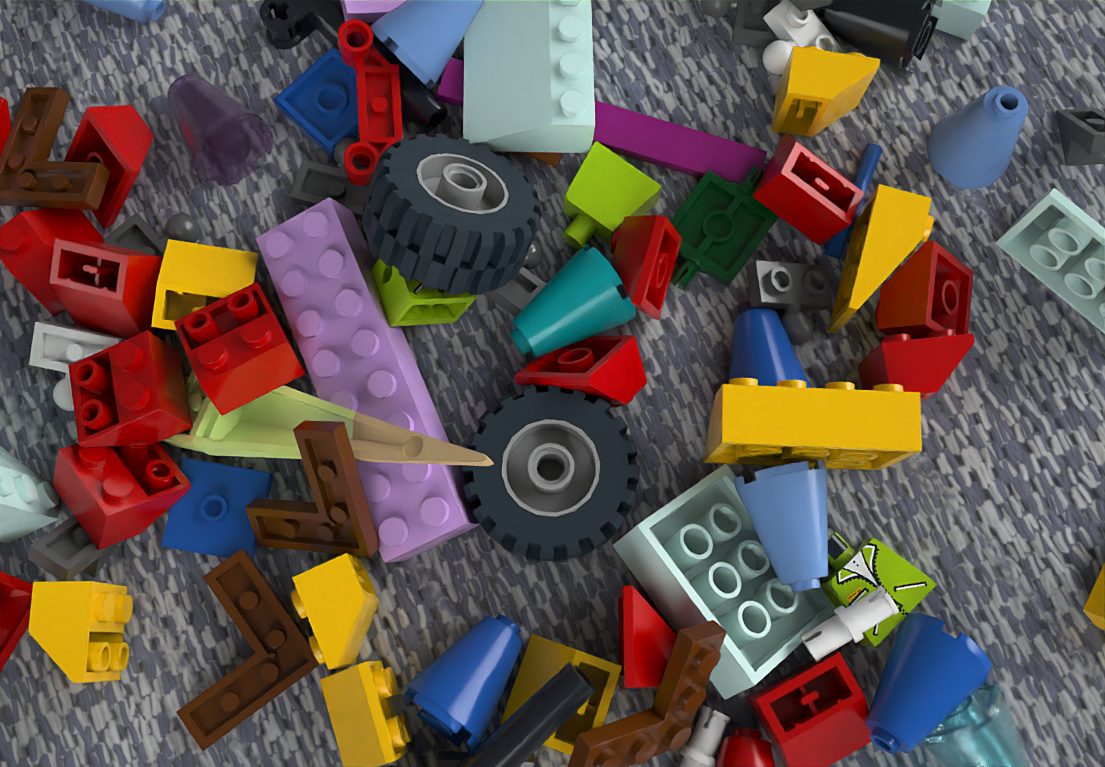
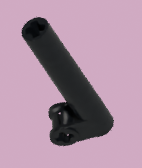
M265 0L261 4L259 11L262 22L267 26V40L276 49H291L317 29L340 51L338 47V31L345 22L339 0ZM272 9L274 10V14H275V17H276V18H274V19H273V16H272V13H271V10H272ZM288 28L291 29L292 37H290ZM373 35L372 45L390 64L399 65L401 111L424 133L431 132L445 120L448 112L447 108Z
M571 661L568 662L456 767H520L597 692L595 686L577 665ZM390 765V766H386V767H399V766Z

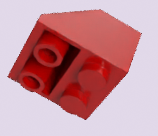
M786 133L777 146L752 197L820 246L851 224L864 196V192Z
M55 238L50 284L77 326L126 339L147 330L154 334L155 327H151L157 281L163 257L97 241Z
M258 282L174 321L197 380L221 416L305 375L285 332Z
M943 329L931 332L926 335L927 338L910 339L909 334H896L883 338L882 343L875 349L870 350L869 355L858 364L862 390H873V386L879 384H899L903 386V392H920L921 404L940 390L975 343L973 333L956 335L954 329Z
M148 330L68 365L78 443L80 446L86 448L153 445L193 428L179 351Z
M160 442L153 445L86 448L76 443L58 450L52 483L98 550L141 534L183 497L192 485Z
M831 652L817 663L813 659L746 697L784 767H828L872 742L869 738L871 731L865 723L869 713L865 695L840 652Z

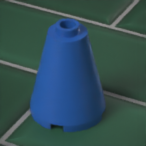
M749 307L736 318L728 384L729 380L733 378L757 379L758 386H777V382L782 380H802L806 382V388H811L782 322L775 311L768 308Z
M908 613L904 620L900 622L865 722L871 731L869 738L872 742L890 754H896L897 751L909 753L986 682L992 669V663L985 652L971 638L960 632L957 638L952 637L941 630L946 622L923 613Z
M498 614L496 618L485 616L410 680L398 697L406 706L411 701L419 705L422 709L417 716L456 746L460 747L462 742L467 740V751L469 753L473 752L483 741L522 648L523 642L518 636L521 632L520 628L504 615Z

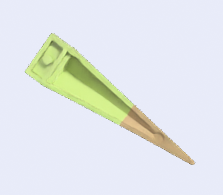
M193 369L185 384L193 428L163 440L174 447L202 451L214 456L302 459L293 429L304 420L334 421L345 423L355 461L490 466L494 464L483 453L390 424L284 385L221 416L200 386Z

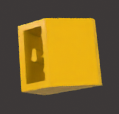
M793 46L777 86L771 131L813 137L858 106L879 68L880 59L866 57L857 52L844 54L825 51L817 46Z
M168 239L157 281L151 327L177 330L174 321L255 283L259 253Z
M345 553L292 577L297 589L291 592L293 604L302 619L308 617L314 635L309 637L312 652L319 664L326 663L328 670L347 668L355 664L379 604L378 597L363 561Z
M94 581L33 582L28 632L73 683L120 680V672L126 669L129 661V647L126 642H123L124 623H128L132 617L133 600L130 595H127V586Z
M531 634L500 725L571 661L585 673L595 686L597 692L542 745L572 755L578 734L603 726L622 666Z
M381 660L366 661L320 679L344 767H378L394 762L408 752L406 743L412 741V734L406 715L404 713L397 715L392 696L398 695L399 691L391 667L384 669Z

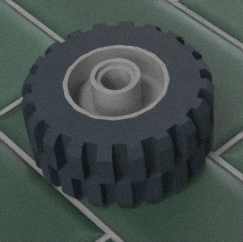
M425 134L413 135L409 139L403 138L395 142L379 156L363 208V229L374 252L380 251L379 256L389 268L392 266L396 267L399 270V275L409 281L415 279L423 283L422 287L433 291L436 288L445 289L447 294L460 295L463 291L469 292L470 295L483 294L488 289L494 291L505 286L507 282L513 280L519 274L541 223L542 208L534 185L528 184V178L521 169L516 170L512 167V162L503 155L499 157L491 152L492 149L482 144L479 147L469 143L468 139L460 137L451 139L447 138L445 134H434L431 137H426Z
M535 384L521 387V395L512 398L508 393L497 400V409L493 412L486 410L478 419L480 427L477 432H471L466 443L467 448L485 454L494 464L490 466L462 465V473L465 479L463 487L466 499L471 503L474 510L473 514L487 535L511 554H518L526 557L529 561L539 563L540 561L562 563L567 562L571 558H582L591 554L600 545L608 542L619 527L622 526L632 508L640 476V466L636 463L638 451L634 439H629L626 433L628 426L622 417L618 416L615 418L609 412L611 405L601 397L596 402L586 400L587 392L574 389L572 394L563 393L560 386L548 385V392L536 391Z

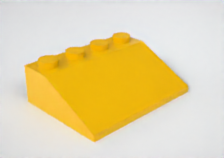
M733 378L729 380V384H722L715 395L703 450V463L781 466L808 461L809 467L814 468L817 460H824L826 468L882 470L922 451L920 392H903V386L899 384H879L873 386V390H855V384L850 382H830L825 384V388H806V382L802 380H782L777 382V386H758L757 379Z

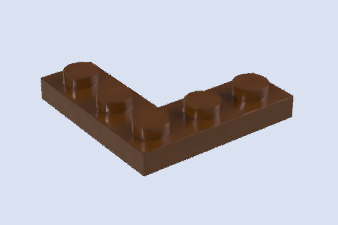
M26 88L0 156V206L98 210L111 173L110 170L101 163L47 161L70 100V96L61 88Z
M304 420L293 429L315 502L255 498L245 509L257 544L264 547L340 555L348 553L352 556L370 558L380 548L345 423Z
M240 549L203 576L210 589L256 654L176 712L202 751L213 745L320 665L312 652L309 638L246 549Z
M715 620L679 630L652 708L578 734L568 767H629L634 764L641 765L651 757L668 750L675 751L680 749L691 736L692 730L690 727L697 709L706 697L705 688L712 670L717 666L721 658L720 649L727 631Z

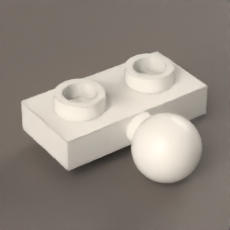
M783 0L763 17L779 38V40L770 43L763 52V64L770 73L776 75L783 73L793 46H817L825 51L846 54L812 9L800 12L789 0Z
M47 321L35 322L29 365L65 372V378L60 380L54 387L53 398L61 409L74 411L68 365L127 339Z

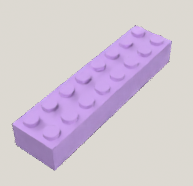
M329 197L258 236L256 241L319 399L450 443L401 326L390 327L372 274L375 264L352 211ZM356 461L379 541V552L384 563L405 561L480 525L473 514L474 510L471 503L466 499L463 487L465 479L459 465Z

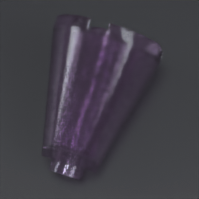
M183 75L170 85L167 98L192 166L203 181L207 183L208 180L216 181L219 186H230L239 183L261 168V166L252 164L260 159L265 152L270 155L273 149V134L261 117L199 75Z

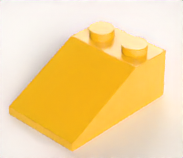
M882 184L877 186L856 217L827 332L836 334L906 257H911L914 254L920 241H927L934 223V217L928 215L932 198Z

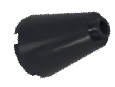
M833 0L830 5L820 7L819 17L823 18V24L829 32L866 56L880 59V65L897 76L908 79L913 74V72L906 70L913 56L921 61L936 28L939 18L931 16L933 7L935 5L942 8L943 0Z

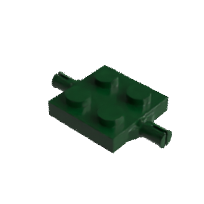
M753 166L740 185L725 181L708 169L670 222L682 237L678 254L683 263L671 277L670 282L674 286L679 282L678 288L685 290L688 283L699 271L710 275L729 288L772 229L779 216L752 197L764 174V171L761 170L755 178L759 167Z

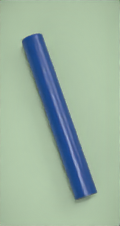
M867 144L852 181L864 192L855 216L848 227L829 239L824 252L825 255L838 260L842 256L883 151L882 147L877 144Z

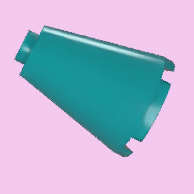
M585 245L569 259L511 321L515 330L510 332L509 336L523 356L530 352L537 358L628 323L636 317V310L629 296L622 300L618 285L623 282L607 259L596 248L592 247L589 249V246Z

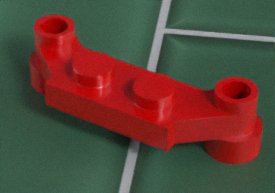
M353 19L344 22L340 26L338 31V47L342 53L343 61L356 72L359 142L351 144L346 149L343 165L352 184L365 186L371 182L379 156L383 151L395 142L403 139L399 65L390 64L372 45L373 33L371 28L365 22ZM357 166H362V167H364V168H366V169H365V170H359V169H357V168H355V167H357Z

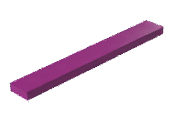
M451 57L437 92L438 100L463 107L464 61ZM594 100L595 130L592 145L598 141L614 153L701 179L709 169L725 181L739 185L753 166L759 167L755 178L763 169L768 151Z

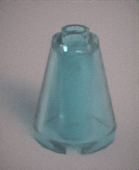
M986 680L984 684L921 741L946 767H1030L1004 692L994 680L992 685Z

